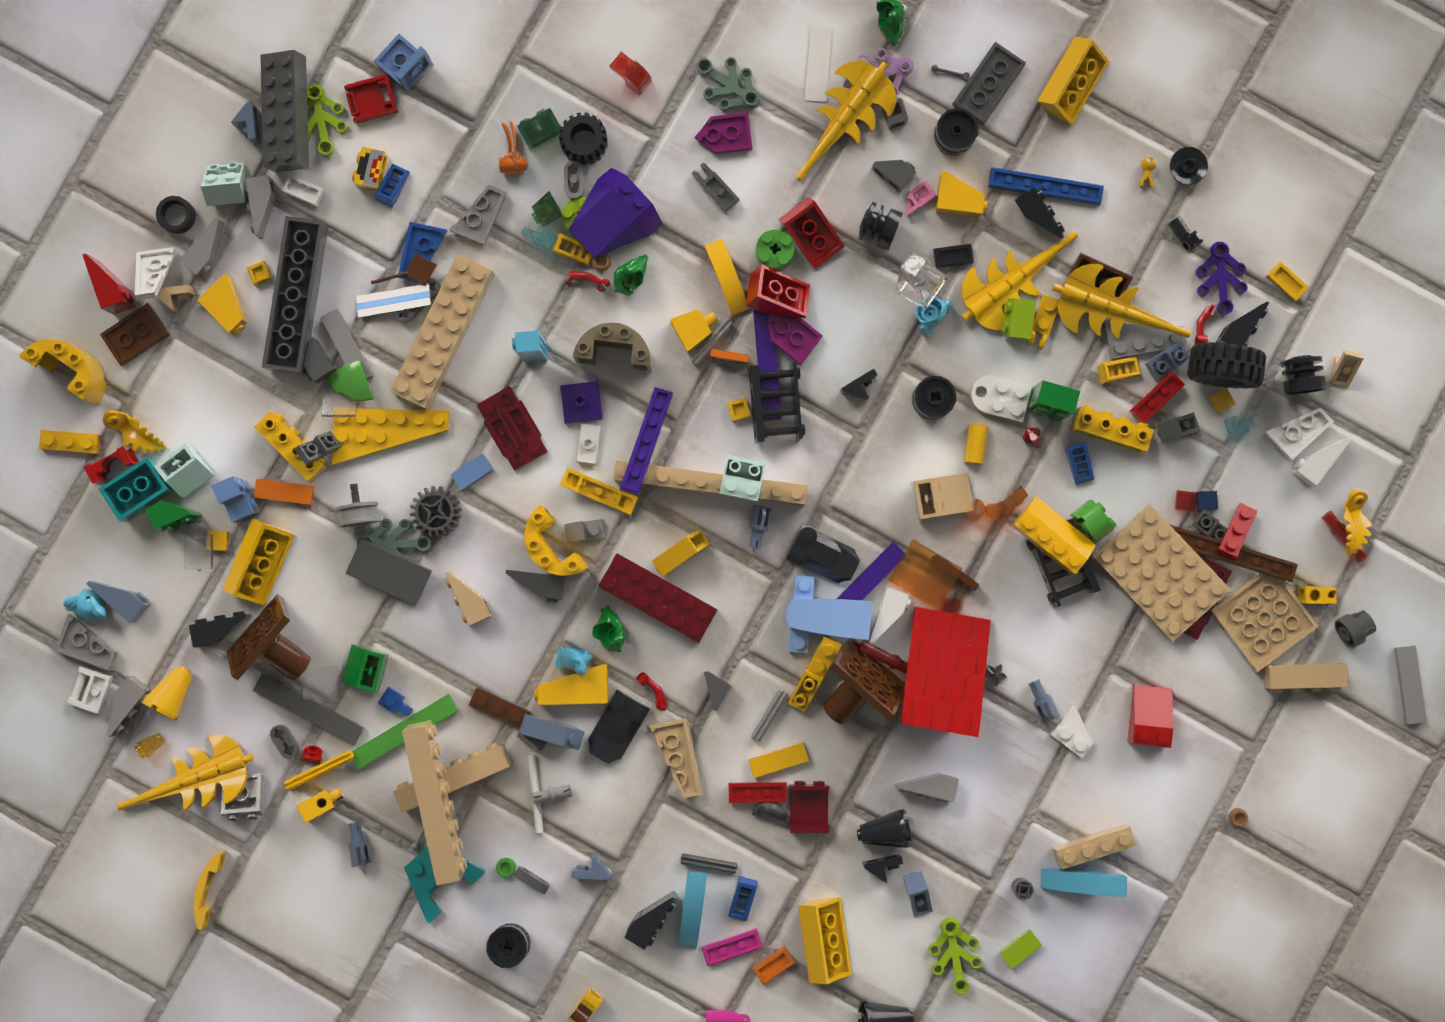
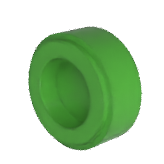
M509 857L500 859L496 865L498 875L504 878L512 876L516 870L514 860Z

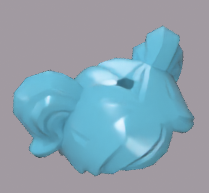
M931 296L926 298L925 302H920L916 306L915 317L921 323L920 331L924 337L930 336L933 332V327L939 325L945 318L946 313L951 311L953 308L952 301H942L937 297Z
M83 589L77 596H69L63 602V606L66 607L67 611H73L83 621L95 622L108 617L105 609L106 602L93 590Z
M560 646L557 651L555 665L559 670L571 669L577 672L578 675L583 676L586 674V666L592 660V655L586 650L571 647L564 649Z

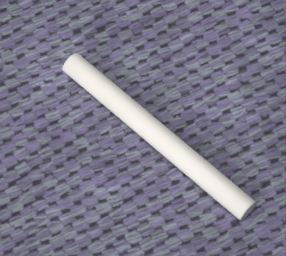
M529 755L531 791L537 792L539 791L536 755ZM541 803L533 804L536 833H543Z

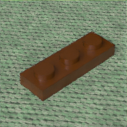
M478 687L475 689L469 706L518 728H521L524 715L529 714V710Z

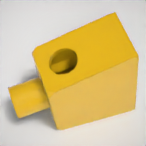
M699 309L670 319V323L687 354L712 335L709 327L718 322L714 312L703 317Z
M339 787L331 792H328L326 789L296 805L306 823L336 807L335 802L344 797ZM325 799L326 805L320 806L319 800Z

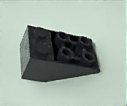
M670 892L636 913L626 930L624 938L645 950L647 945L651 947L656 938L657 932L655 931L657 928L661 930L666 922L667 911L671 913L676 905V892Z

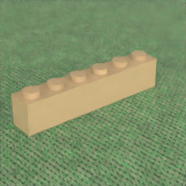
M497 743L487 746V751L480 753L478 750L469 754V759L462 761L459 758L450 762L451 766L445 768L446 774H444L445 782L448 781L450 792L510 767L511 763L503 744L498 746ZM408 781L397 785L398 789L393 791L401 813L418 807L414 783L408 784Z

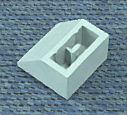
M244 163L212 164L206 167L201 189L207 206L245 202L244 185H246V170Z
M186 443L154 466L164 481L182 498L187 497L215 476L194 447Z
M727 455L719 495L758 502L766 463Z

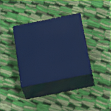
M1217 491L1196 492L1197 511H1202L1203 509L1206 511L1218 510Z

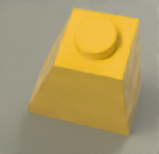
M942 170L939 175L935 212L980 218L987 209V201H984L985 195L947 171Z
M227 274L220 277L197 299L223 328L232 335L241 333L245 328L244 325L248 323L234 281Z
M698 529L656 557L652 562L656 571L665 576L708 547L710 542L701 529Z

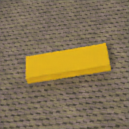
M801 742L748 759L754 778L807 762L809 758L804 743Z

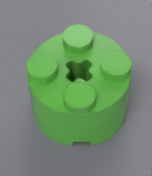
M780 230L764 232L756 244L755 254L758 263L777 271L785 269L791 263L794 254V244L791 236ZM773 248H777L776 254H772Z
M1088 500L1070 514L1073 517L1076 528L1083 535L1089 536V539L1095 544L1116 527L1114 520L1107 517L1104 513L1106 511L1104 506L1099 502L1096 504L1093 500Z

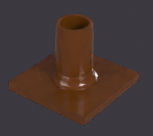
M276 594L227 650L231 677L237 681L259 656L292 680H296L308 667L311 657L280 634L290 621L284 599L280 595Z
M848 638L829 667L844 682L824 703L825 712L836 723L845 724L868 702L886 719L890 720L895 715L903 699L905 682L856 639Z

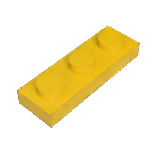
M41 430L39 449L99 454L101 435Z

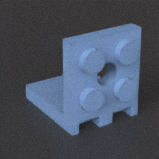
M400 34L374 60L378 67L408 93L411 91L410 87L424 77L423 73L427 68L434 66L425 49L421 46L416 49ZM400 56L406 58V62L403 65L396 64V60Z

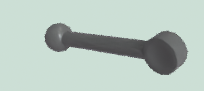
M937 65L931 67L933 72L939 71L962 77L964 81H967L970 77L968 72L962 74L939 68Z

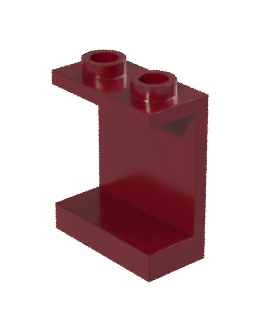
M794 781V784H790V833H829V785L825 784V781H813V784H806V781Z

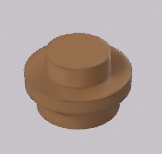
M604 254L595 259L592 258V265L597 271L603 272L609 269L611 259L608 254Z
M1234 808L1229 812L1228 820L1232 826L1241 828L1247 824L1248 815L1245 810Z

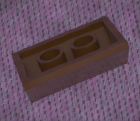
M1081 252L1073 262L1067 275L1068 278L1075 269L1083 265H1103V269L1096 276L1095 287L1099 288L1102 283L1110 278L1122 277L1123 280L1115 290V296L1118 298L1127 290L1133 279L1132 275Z

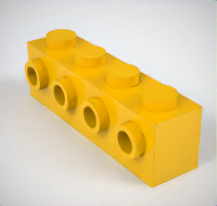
M1083 405V407L1076 409L1071 431L1140 453L1148 452L1154 432L1153 429L1149 428L1148 424L1141 422L1134 424L1131 423L1129 418L1112 417V413L1107 411H1101L1100 413L1094 411L1095 408L1088 405Z
M270 411L254 428L307 482L312 483L328 467L324 463L326 459L323 457L312 463L305 464L295 449L298 445L308 441L306 439L301 440L298 436L300 433L292 425L289 427L285 423L286 418L281 413Z

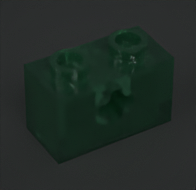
M551 108L547 110L542 109L536 113V116L525 118L517 125L529 150L560 134V125ZM540 125L542 129L538 130L536 126Z

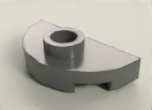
M775 803L756 805L751 814L787 827L789 825L790 816L788 812Z

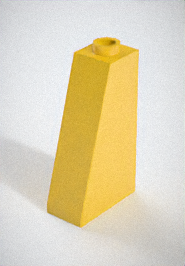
M608 664L586 669V674L583 676L574 673L540 684L534 690V700L538 701V705L608 703Z

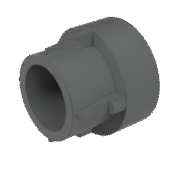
M1364 610L1351 615L1346 614L1334 622L1338 636L1351 649L1365 643L1366 637L1376 632V625L1372 617Z

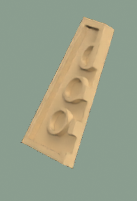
M688 718L650 725L649 727L657 740L659 748H661L667 765L670 767L682 797L702 795L703 791Z

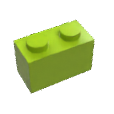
M1008 298L1004 306V312L1006 313L1005 321L1002 323L1004 337L1031 339L1036 301Z

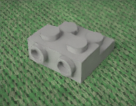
M261 773L247 774L244 790L235 800L228 804L223 803L224 792L222 788L221 815L227 818L228 821H238L239 817L255 820L258 819L259 815H264L263 775Z

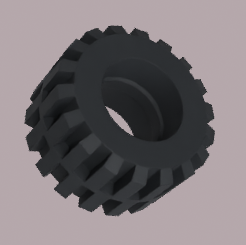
M581 112L576 113V117L571 115L569 116L570 120L567 121L565 119L563 122L564 126L560 127V145L563 153L570 161L581 162L582 165H586V162L593 164L595 159L600 160V155H604L606 152L605 148L608 146L606 129L600 119L597 120L595 115L589 116V113L586 112L584 115H581ZM587 130L595 136L592 144L584 148L575 146L572 142L574 135L579 131Z

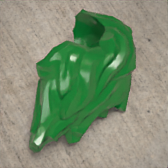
M880 0L876 3V9L879 12L878 26L887 39L891 41L892 46H896L903 32L904 6L899 0Z
M644 253L638 258L631 259L617 268L614 272L613 282L616 288L614 289L615 293L630 296L633 294L634 289L643 284L648 261L647 254Z
M607 605L605 608H601L602 614L597 624L593 627L592 636L598 639L607 651L621 652V648L627 638V631L619 621L617 614H614L610 610V606Z

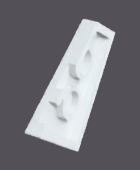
M175 247L136 253L135 297L137 300L157 297L177 253Z
M1318 408L1268 430L1264 434L1291 461L1334 421L1322 408Z

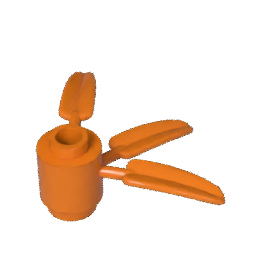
M512 121L509 122L514 142L512 152V139L509 129L505 123H501L507 138L508 155L499 158L500 173H505V175L524 174V170H527V159H523V155L517 154L518 139Z

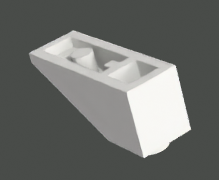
M1342 439L1313 454L1300 458L1295 463V470L1292 473L1310 487L1317 486L1351 442V439Z
M885 588L869 636V643L873 644L904 613V610H908L911 602L908 599V594Z

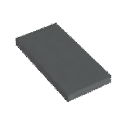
M995 42L952 105L971 112L977 119V122L984 125L1026 62Z
M362 538L345 574L416 606L433 570Z

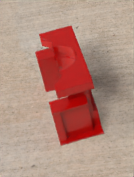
M124 446L117 448L116 452L96 463L86 465L84 469L92 484L101 485L106 482L107 474L111 473L110 465L115 460L124 463L128 467L136 465L139 461L132 448L125 450Z

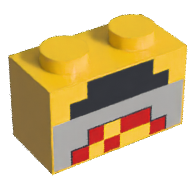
M362 146L361 152L357 154V170H354L352 175V181H354L357 188L377 191L383 180L388 159L385 151Z

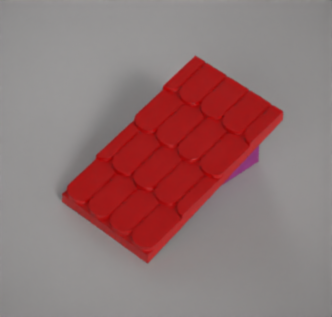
M914 606L900 724L979 737L991 626L990 619Z

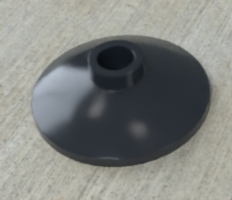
M1183 147L1177 150L1171 157L1170 172L1174 179L1182 184H1196L1205 177L1208 170V161L1199 149ZM1184 165H1188L1190 170H1185Z

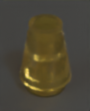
M158 732L137 742L134 748L142 759L149 758L165 742V739Z

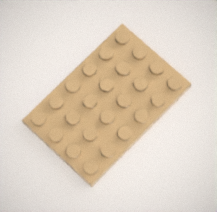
M1150 504L1092 556L1172 642L1231 590Z

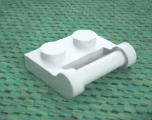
M79 666V675L71 697L67 699V703L99 714L113 677L85 666ZM88 675L90 679L81 701L79 696Z

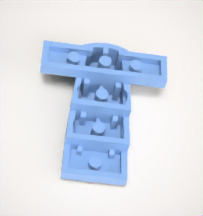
M795 575L793 600L790 601L786 610V621L790 627L788 652L808 654L810 632L869 640L872 601L813 599L814 577Z

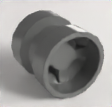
M1019 877L1012 882L1011 889L1019 899L1027 900L1031 898L1034 888L1027 879Z

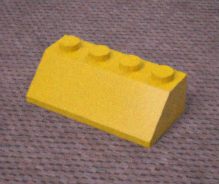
M1074 37L1037 102L1046 112L1069 125H1073L1110 61L1092 39Z
M1037 496L1031 500L1011 525L1071 575L1076 574L1096 546L1095 543Z
M252 518L222 590L233 596L265 606L295 535Z
M841 897L813 900L798 905L809 983L829 984L852 975Z

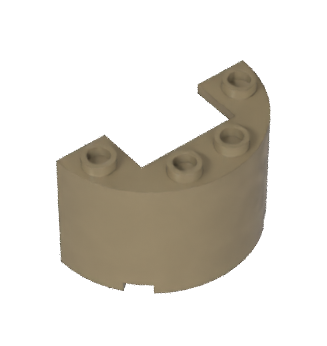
M603 323L592 327L582 335L573 352V358L576 363L596 365L598 347L632 350L631 364H633V370L652 372V360L644 339L634 329L620 323Z

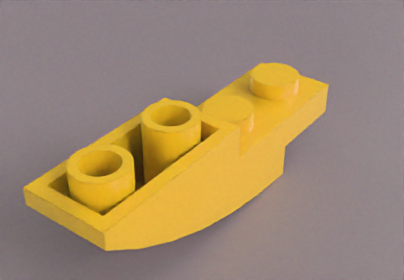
M827 635L824 636L790 697L789 704L803 712L806 711L842 646L840 642Z

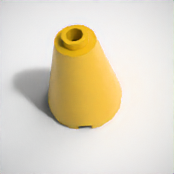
M182 665L180 668L175 667L141 703L177 721L193 677L190 675L191 670Z

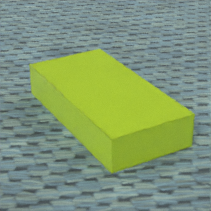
M1028 929L999 953L1010 968L1013 969L1040 948L1042 944L1032 931Z

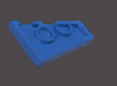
M409 222L398 273L406 271L416 253L430 261L448 230ZM406 275L398 277L399 279L417 282Z

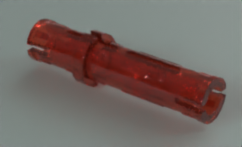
M1332 511L1327 512L1321 518L1331 528V533L1336 535L1346 547V543L1349 542L1346 539L1349 535V532L1346 531V525L1341 523ZM1357 549L1358 553L1352 554L1358 563L1368 557V554L1363 549Z
M866 640L860 643L859 652L885 663L892 670L896 669L906 674L907 662L902 660L899 655L890 654Z

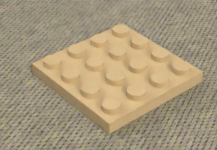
M1261 573L1255 575L1210 610L1255 672H1259L1319 627L1284 580Z

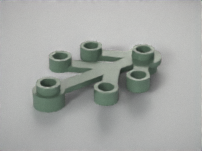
M729 57L725 61L730 80L713 69L709 59L702 58L697 63L698 72L701 75H709L725 86L714 89L706 88L703 92L706 100L710 101L716 96L735 93L740 98L731 100L721 99L719 101L720 110L727 111L730 107L741 105L747 109H755L759 106L760 95L753 90L751 81L752 71L749 68H744L741 71V78L745 83V90H743L738 84L737 62L735 58ZM733 61L734 65L729 66L727 63ZM706 65L708 69L703 71L701 67ZM749 72L750 75L748 77H744L743 73ZM711 91L713 95L708 97L706 92ZM748 98H753V99H754V102H753V103H749V102L747 101V99H748ZM723 102L728 103V106L722 107L721 104Z
M383 519L370 535L364 534L357 540V547L363 538L402 557L404 556L396 547H417L420 551H427L432 546V541L427 536H420L417 540H396L405 530L411 528L412 523L408 519H402L399 525L384 540H377V538L385 530L392 528L393 523L389 519ZM385 521L389 522L388 528H384L383 523ZM404 521H407L409 524L407 528L402 526ZM423 540H426L428 542V545L426 547H422L421 542Z

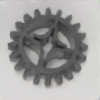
M431 486V492L428 488H424L425 495L418 492L417 494L420 499L413 498V501L417 503L416 506L410 505L411 509H415V512H411L410 516H416L411 522L413 524L419 523L415 527L416 530H420L423 527L421 532L423 535L429 530V537H433L435 532L436 537L440 538L441 531L444 536H447L448 532L446 529L448 528L453 532L454 528L451 525H459L457 521H454L455 518L461 519L462 517L456 514V511H462V508L455 506L460 503V500L453 501L456 494L453 493L448 496L450 490L446 489L443 493L442 486H439L438 491H436L435 486ZM441 496L439 501L437 500L433 505L425 502L431 497ZM446 500L450 505V516L444 512ZM422 507L428 512L426 523L422 519ZM428 507H430V508H435V509H437V507H439V508H438V511H439L440 514H442L443 516H441V515H435V517H434V516H433V515H434V512H432V510L429 509ZM437 519H443L447 521L444 525L440 527H431V525L435 523Z

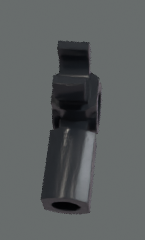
M1180 216L1168 224L1178 239H1182L1181 243L1188 252H1191L1203 242V239L1197 237L1196 230L1189 233L1191 230Z

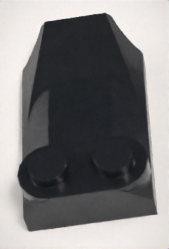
M802 524L786 558L836 583L851 580L860 562L854 548Z
M617 689L588 738L589 753L608 764L621 759L650 708Z

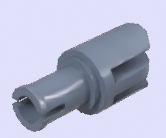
M753 505L749 523L752 532L748 547L761 548L763 532L768 530L772 508Z
M1040 679L1030 682L1028 685L1035 697L1033 704L1042 724L1052 721L1054 718H1060L1051 695H1046Z
M361 822L348 824L351 834V841L348 844L351 866L356 867L365 863H371L368 840L363 839Z

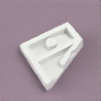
M1071 705L1050 735L1077 756L1083 758L1093 745V741L1076 707Z

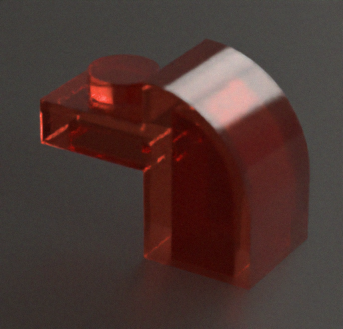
M622 51L609 65L610 69L625 80V84L638 95H641L652 82L651 76L646 69L637 61L634 62Z

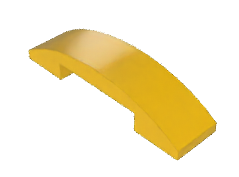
M720 239L704 245L731 315L734 316L749 310V307L746 306L745 294L723 240Z
M568 467L560 483L565 488L631 515L638 497L632 494L622 492L617 488Z
M225 850L218 852L208 862L196 887L194 918L199 930L207 927L212 907L204 905L213 872L217 873L222 870L227 852Z

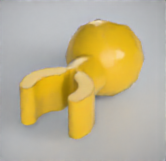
M1145 157L1141 162L1144 175L1139 181V186H1143L1144 180L1147 179L1149 187H1152L1154 181L1151 178V172L1156 167V161L1152 157Z

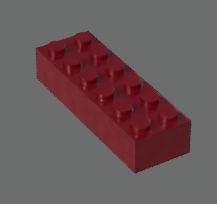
M616 553L598 585L604 591L697 643H700L718 610Z

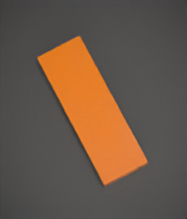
M256 479L254 498L312 505L315 486Z

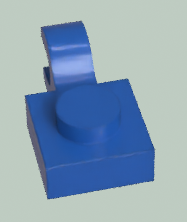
M387 687L378 701L379 705L393 714L397 709L405 716H409L413 711V708L403 703L405 696L391 687Z

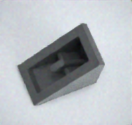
M705 671L704 675L713 710H716L730 689L731 684L713 673Z

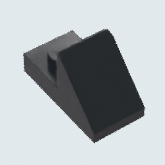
M873 368L842 387L840 392L845 395L868 400L869 396L864 390L863 385L868 387L876 382L874 378L878 374Z
M900 854L863 861L862 864L867 871L887 883L884 868L888 867V870L897 869L899 865L903 864V860Z

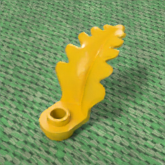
M108 410L104 413L102 419L104 426L120 430L124 446L128 447L132 444L134 452H137L139 447H141L143 454L146 453L147 449L150 454L154 453V450L159 452L166 449V445L163 441H159V437H154V433H146V426H139L138 418H130L127 413L115 410Z
M1360 489L1351 491L1343 505L1345 509L1343 518L1348 522L1346 531L1349 532V535L1346 537L1347 541H1349L1346 543L1348 548L1345 550L1348 557L1352 554H1357V549L1362 550V544L1367 545L1368 543L1364 537L1371 536L1370 531L1367 530V527H1371V522L1361 513V509L1366 503L1368 496Z

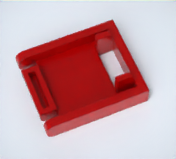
M388 74L344 86L345 91L353 90V92L346 93L351 115L358 116L353 118L355 124L398 113ZM387 87L390 101L384 102L380 88Z

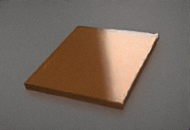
M912 540L888 581L938 610L959 574L962 573L963 568L917 541Z

